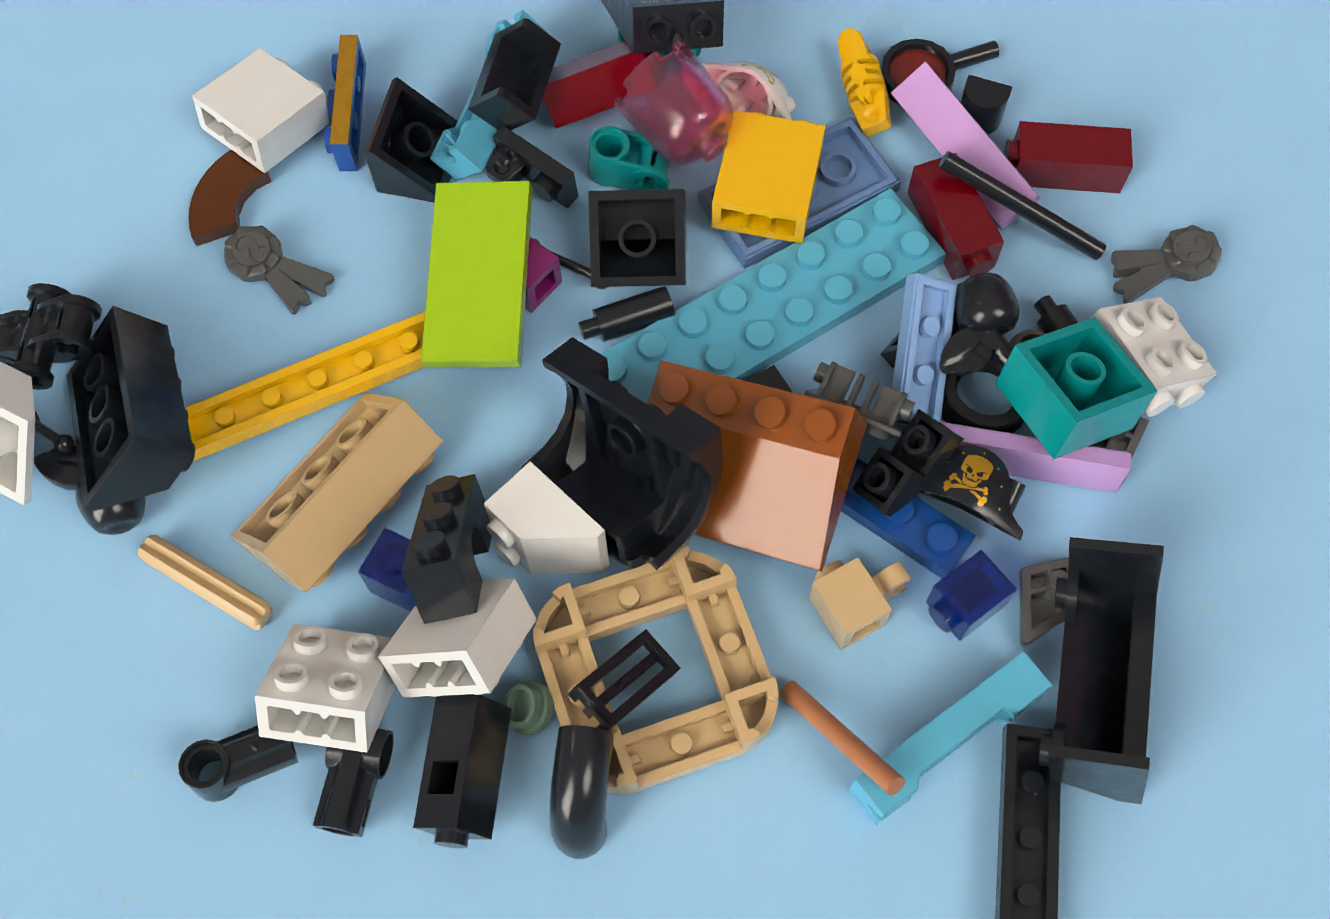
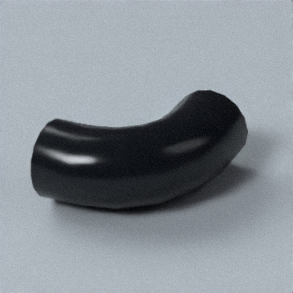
M565 725L559 727L550 789V831L557 848L566 856L574 859H584L596 854L604 845L607 837V824L605 821L606 799L614 735L611 732L595 727Z

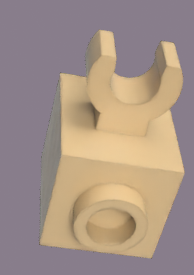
M859 557L843 565L841 560L825 566L822 572L818 571L816 573V580L813 581L809 599L842 650L886 625L892 612L886 599L892 598L906 590L905 583L910 581L911 578L900 561L886 567L871 578Z

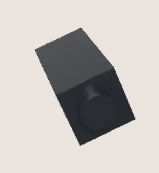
M483 695L437 696L435 700L413 828L434 834V844L439 846L467 848L469 839L492 840L512 708Z

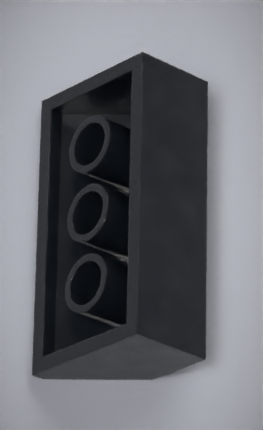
M116 306L111 307L90 339L94 345L92 355L88 358L76 360L66 375L84 509L97 511L168 490L179 474L190 468L195 457V445L191 439L188 411L184 406L181 379L177 373L174 359L175 350L171 344L168 325Z

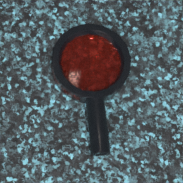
M903 40L891 46L883 56L881 71L888 97L891 101L900 105L891 92L924 62L930 65L951 90L956 70L997 58L999 56V47L997 42L993 40L949 54L944 47L929 40Z

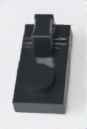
M502 126L496 132L493 139L497 151L485 167L488 178L493 182L520 181L526 178L531 182L533 190L541 198L548 202L555 200L568 209L579 196L574 172L505 126Z

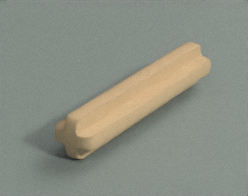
M150 535L139 547L137 554L143 562L252 629H262L272 616L273 609L266 601L161 537Z

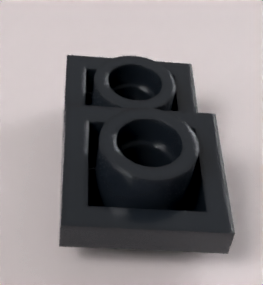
M918 409L891 452L879 446L852 490L883 514L891 517L928 485L951 458L964 438L929 414Z

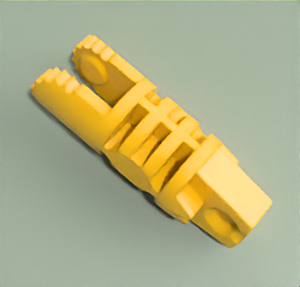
M851 27L849 29L845 28L844 31H841L837 41L842 61L840 73L850 110L853 111L864 134L870 137L891 128L888 92L878 58L871 54V50L865 44L860 32Z

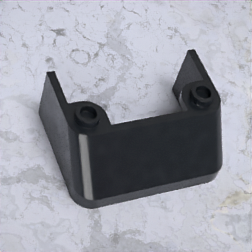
M1070 537L1068 577L1057 576L1054 608L1065 609L1056 720L1053 733L1042 732L1039 765L1049 767L1050 779L1116 801L1142 805L1150 765V758L1146 757L1156 600L1164 546Z

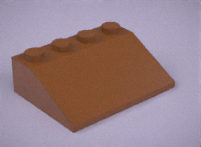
M661 360L647 404L651 403L658 406L666 416L680 404H683L721 427L723 460L721 481L708 515L694 535L822 572L866 430L867 422L854 407Z

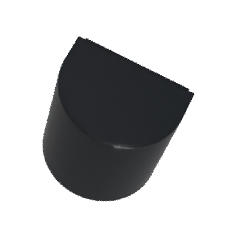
M968 75L961 104L987 135L996 131L1000 126L1012 87Z

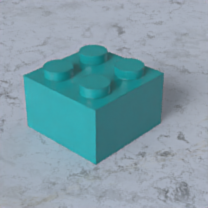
M1096 317L1016 344L995 383L1053 459L1133 429L1158 392Z

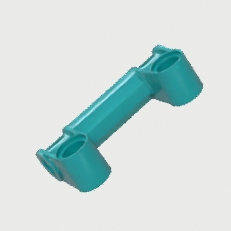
M618 30L617 43L625 41V39ZM675 34L673 41L679 42L682 39V34ZM702 48L654 52L661 73L654 75L657 91L650 95L641 133L623 130L615 126H604L595 130L589 138L588 173L593 181L603 186H612L626 190L669 189L670 181L667 173L670 163L674 162L677 155L680 135L694 82L690 74L693 70L694 60L699 56ZM649 177L653 178L651 183L648 182Z

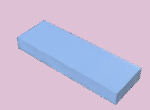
M919 273L906 276L892 388L907 393V399L915 402V406L908 421L898 418L897 423L908 425L918 409L929 414L939 422L941 421L946 374L941 372L939 362L941 352L952 334L957 283Z

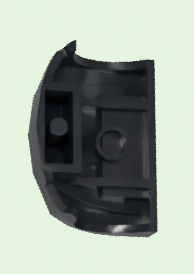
M572 337L542 359L544 367L559 375L565 382L567 398L564 415L555 433L521 469L531 461L605 530L608 555L633 569L648 562L658 570L688 544L707 517L715 500L721 481L723 465L721 427L683 404H680L666 416L658 406L644 403L630 394L621 383L609 381L608 361L605 356Z

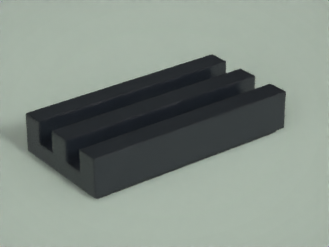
M645 629L578 683L568 695L574 702L580 700L585 708L582 712L588 719L592 716L596 718L600 723L596 728L609 732L681 668L648 630ZM643 646L649 651L650 654L601 695L597 697L591 691L594 686ZM658 662L663 667L661 672L615 711L610 713L605 705Z

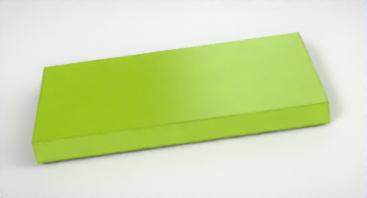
M530 181L436 183L421 363L425 368L521 367L533 193Z

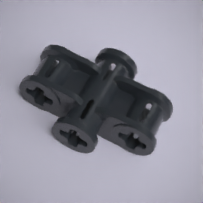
M37 283L32 284L28 288L26 296L30 301L28 310H15L0 314V362L31 376L33 389L44 390L51 388L55 378L51 373L53 363L71 362L88 358L92 355L94 345L90 341L94 322L101 317L102 308L96 301L84 296L71 294L59 286Z

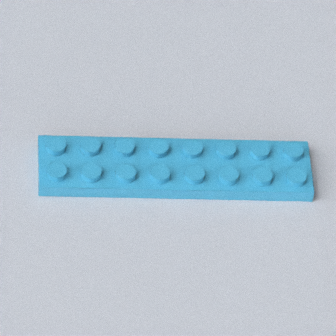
M889 188L805 236L802 244H791L677 309L674 316L656 321L600 353L608 361L609 381L621 383L630 394L647 404L661 360L746 380L901 289L906 284L907 275L913 273L924 275L944 263L946 252L895 192Z

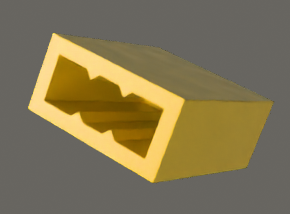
M734 110L712 200L711 228L802 244L822 154L826 125L814 124L806 120H790L766 116L759 112L749 113Z

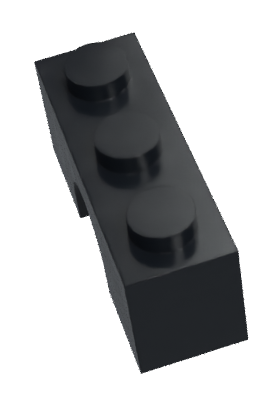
M475 474L459 478L454 475L444 476L426 485L401 570L424 624L477 613L483 580L477 568L474 555L489 552L492 535L486 528L490 523L484 507L486 501Z

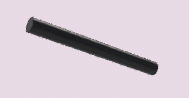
M947 151L938 166L940 169L1094 260H1098L1103 255L1106 249L1105 243L954 153Z

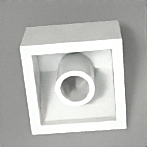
M0 362V493L22 505H26L32 501L35 408L32 377Z
M531 461L484 503L490 521L486 528L496 540L493 547L510 566L514 567L520 563L530 574L603 573L610 567L605 530Z

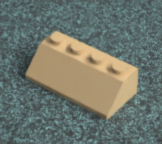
M364 393L230 537L288 584L307 593L311 587L320 585L330 576L334 568L333 563L346 549L354 547L365 537L368 531L367 525L380 511L390 508L399 499L402 493L401 487L411 476L422 472L430 465L435 456L433 452L443 440L404 399Z

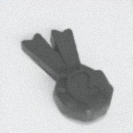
M262 225L241 226L224 242V258L230 272L244 282L266 280L288 310L294 315L298 312L300 306L312 304L309 295L299 286L321 297H325L326 286L332 284L335 280L331 273L283 257L280 240Z
M1190 225L1186 228L1172 230L1169 236L1166 237L1161 250H1123L1112 252L1113 277L1128 276L1115 282L1113 291L1123 295V303L1126 304L1133 302L1170 276L1185 281H1196L1212 275L1222 255V249L1215 234L1195 225Z

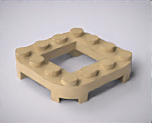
M685 546L658 570L650 563H647L638 568H632L575 588L571 587L570 582L563 584L552 591L553 596L541 609L535 627H533L535 649L548 689L552 695L560 726L579 725L596 728L600 724L596 718L592 716L588 719L582 712L585 708L580 700L574 702L568 695L578 683L598 668L590 642L686 609L688 610L721 701L623 735L618 725L614 726L609 731L614 735L607 793L629 794L735 758L753 750L771 732L779 698L776 678L770 674L736 587L737 578L727 563L722 564L716 558L705 553L690 551V546ZM603 680L591 689L597 697L606 690ZM609 702L605 707L612 713L613 710Z

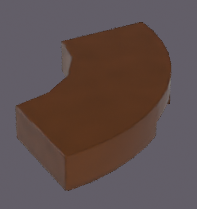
M233 150L228 151L212 164L197 184L189 207V229L196 247L232 235L240 227L239 216L245 201L257 189L272 182L268 171L263 173Z

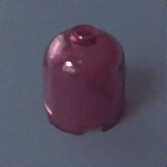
M674 42L672 44L673 52L662 58L655 51L637 65L623 82V85L628 90L624 99L617 98L614 104L620 114L668 163L688 165L701 159L708 162L718 156L727 145L724 138L729 133L734 119L732 104L727 94L687 45L681 42Z

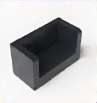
M527 18L496 33L468 110L497 130L502 126L513 130L535 120L561 43Z

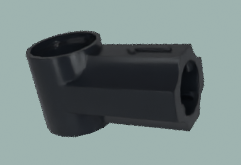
M257 725L219 741L208 739L196 741L181 754L178 769L183 782L199 797L206 801L217 802L231 796L241 785L299 762L293 741L259 737ZM212 761L222 762L220 772L216 777L209 781H199L200 772L205 765Z
M378 728L367 753L333 747L326 748L325 765L328 773L314 818V827L349 837L363 836L377 780L385 776L391 761L394 745L393 731Z

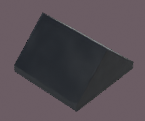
M398 77L391 81L364 155L377 192L435 203L436 183H449L452 176L435 164L430 157L443 131L455 128L458 121Z

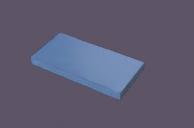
M852 117L825 130L822 154L804 237L889 188L894 192L899 191L900 179ZM716 184L698 192V203L711 221L712 200ZM717 229L744 269L795 243Z

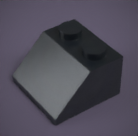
M684 189L588 191L591 287L686 285L687 225L686 191Z

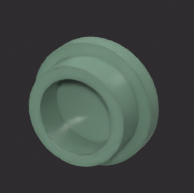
M523 681L511 687L503 700V705L512 708L509 725L520 734H538L547 726L551 719L553 711L552 695L546 685L541 682Z

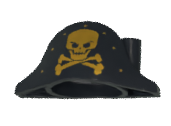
M966 445L958 447L943 468L920 493L962 509L1021 541L1023 530L1016 522L1013 512L1026 485L1010 478L1003 461L990 450L979 446Z

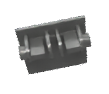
M834 361L830 365L823 362L819 364L813 380L821 383L818 389L806 390L805 396L856 408L867 422L865 432L887 441L888 438H892V435L899 437L903 434L907 427L897 423V419L900 418L908 421L915 406V402L907 399V393L883 385L872 411L868 409L880 381H873L861 407L855 404V401L866 375L860 374L848 400H845L856 372L840 366Z

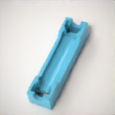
M524 10L515 14V23L527 18L547 32ZM506 19L497 22L484 48L486 57L494 35L512 25ZM475 87L455 128L443 131L430 157L435 164L448 172L456 181L483 171L495 146L493 136L498 130L468 110Z
M1024 651L882 758L905 779L902 789L897 794L888 795L864 772L855 778L849 789L874 823L878 825L911 799V795L918 790L919 778L993 721L1010 723L1040 700L1044 695L1043 693L1049 690L1053 684Z

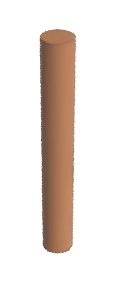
M790 681L783 686L780 692L781 698L888 795H895L902 789L905 783L904 777L798 683Z

